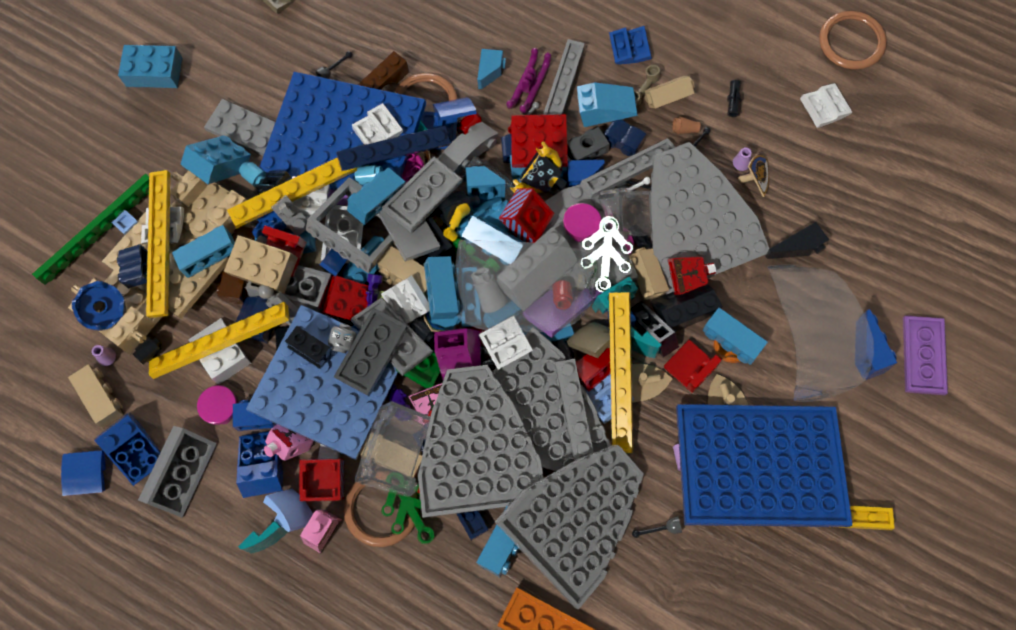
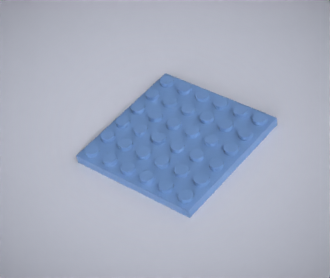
M301 305L246 410L356 460L398 375V371L389 362L371 395L367 396L334 378L335 373L346 356L345 353L331 350L332 354L321 369H318L288 349V344L285 340L296 326L329 346L328 339L331 329L335 326L339 327L341 323ZM351 327V330L358 335L359 330Z

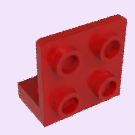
M264 225L262 233L267 236L266 245L290 252L298 258L291 277H294L307 242L300 236Z
M332 276L321 313L351 321L352 317L367 308L366 291H368L369 286L339 276Z
M688 340L664 365V369L693 393L719 366L722 360L717 355L711 359L691 340Z

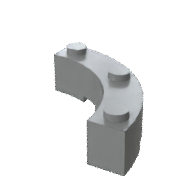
M483 122L471 126L466 135L460 134L438 157L439 161L458 176L466 170V167L471 165L474 159L483 152L492 149L497 142L496 138L499 133Z

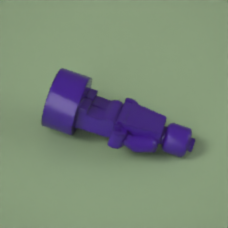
M368 273L367 307L377 301L379 295L378 285L382 283L383 275Z
M393 384L390 389L391 393L388 396L390 406L395 405L399 420L408 419L413 415V411L404 400L405 397L407 398V395L402 389H397L396 385Z

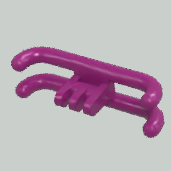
M533 48L531 50L530 60L511 100H508L506 103L508 109H513L516 106L523 91L529 94L524 105L520 106V112L526 114L529 111L551 62L550 53H545L542 67L536 77L534 66L538 57V49Z

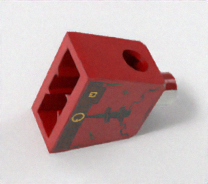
M703 257L667 259L674 295H681L708 284L707 275L716 273L715 264L713 262L704 264Z

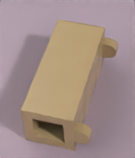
M681 76L644 90L645 100L649 108H658L694 94L695 85L690 76Z
M644 247L637 249L634 254L629 255V259L632 261L638 275L637 283L644 300L660 297L669 291L653 249L646 250Z

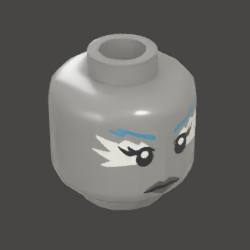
M340 323L339 327L335 326L331 329L328 339V345L332 347L331 350L347 354L357 335L356 332L351 330L352 326Z

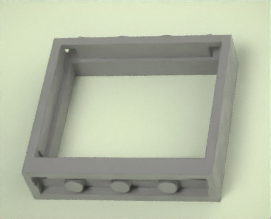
M349 177L307 220L306 231L312 237L322 241L326 247L338 252L342 258L354 263L358 269L361 268L369 273L377 265V262L389 246H394L395 243L390 234L368 256L320 223L345 195L350 197L351 194L361 190L362 185Z

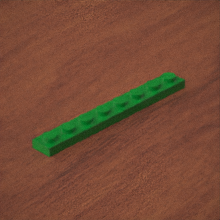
M145 173L32 275L44 285L51 282L60 271L67 268L87 247L95 243L105 231H108L113 225L111 222L125 210L128 212L143 197L149 194V176Z

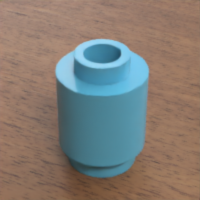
M246 161L239 168L241 176L254 187L255 184H260L267 176L266 172L253 162Z
M377 165L358 167L357 171H355V180L363 186L366 182L370 183L377 173L383 172V168Z

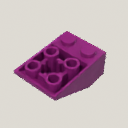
M458 329L434 332L435 355L443 381L448 369L481 366L480 331Z

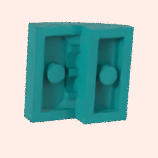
M631 327V349L641 355L655 359L661 344L648 331L641 336Z
M274 521L262 534L253 531L238 547L243 551L256 553L278 542L288 531Z

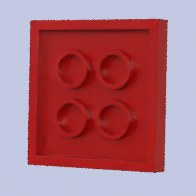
M566 114L511 115L512 168H525L537 152L536 148H543L542 142H545L548 147L557 151L562 162L561 167H567Z

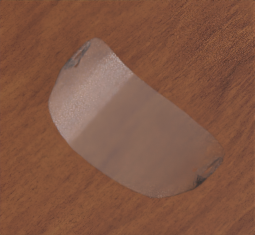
M460 240L458 242L454 274L455 282H457L458 286L456 298L460 301V311L457 313V317L468 325L492 332L530 333L557 330L571 326L584 316L593 303L597 289L595 285L593 288L592 284L594 277L595 284L599 279L598 263L589 254L576 248L529 242Z
M792 264L766 265L775 283L794 339L797 363L794 401L816 402L849 391L864 382L872 365L874 340L865 314L847 283L833 271L821 268L798 267L801 265Z

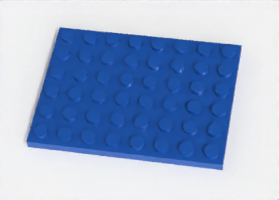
M293 72L259 168L266 172V174L269 171H287L291 177H297L337 158V151L364 145L352 129V124L367 117L369 110L381 104L385 105L403 129V132L398 137L417 133L427 102L421 98ZM409 155L370 165L381 166L383 171L389 167L402 178ZM355 172L331 183L329 189L336 191L349 177L356 181Z
M677 404L676 413L684 525L852 526L836 407Z

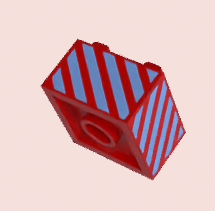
M517 188L499 219L515 237L525 243H535L541 237L555 213L533 188Z
M344 458L299 460L300 501H339L344 499Z

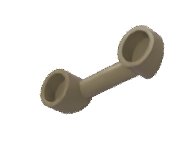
M649 65L646 68V81L638 91H634L636 106L641 104V98L645 94L644 90H647L651 84L659 80L660 68L657 65Z

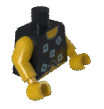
M542 142L543 148H536L537 152L521 173V183L518 180H514L513 183L516 187H510V189L514 193L517 188H533L537 193H548L552 186L563 190L567 181L560 177L562 174V162L557 151L548 147L545 142Z
M462 191L450 194L435 209L437 215H434L432 218L439 228L443 224L450 226L443 232L448 240L454 242L457 239L458 234L454 231L455 228H458L461 220L474 214L472 207L479 205L480 199L477 194L467 196Z

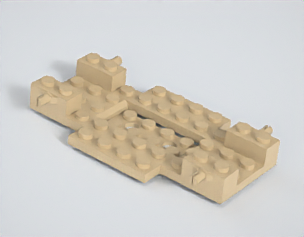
M189 170L184 176L177 172H174L175 175H171V178L178 183L170 191V194L175 199L170 207L184 208L180 239L178 243H169L168 310L180 319L183 318L226 267L229 258L226 257L187 278L179 270L172 252L177 250L180 245H186L222 225L232 235L236 227L227 210L247 201L235 191L231 190L229 192L215 182L211 184L205 183ZM146 212L102 261L114 270L104 282L116 287L124 297L126 309L123 317L113 328L99 332L128 354H131L139 343H143V339L146 340V335L162 318H149L146 316L147 283L128 289L118 280L120 267L117 263L119 250L141 244L142 225H146ZM141 244L148 251V244ZM78 285L73 286L79 291L80 287ZM71 288V291L77 295L78 291ZM102 301L97 302L94 306L95 311H104L105 303ZM71 303L70 306L68 307L71 311H73V310H72V303Z

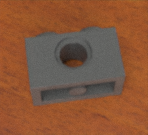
M597 127L587 130L579 137L571 138L567 142V153L572 160H594L608 153L610 144L600 128ZM583 145H590L591 147L586 148Z

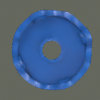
M95 281L81 287L76 297L72 300V310L77 321L86 328L96 331L113 328L123 317L126 309L125 300L120 291L103 281ZM99 301L105 303V309L102 312H96L94 309L95 304Z

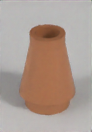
M679 116V118H674L672 131L677 133V135L699 133L701 124L700 122Z

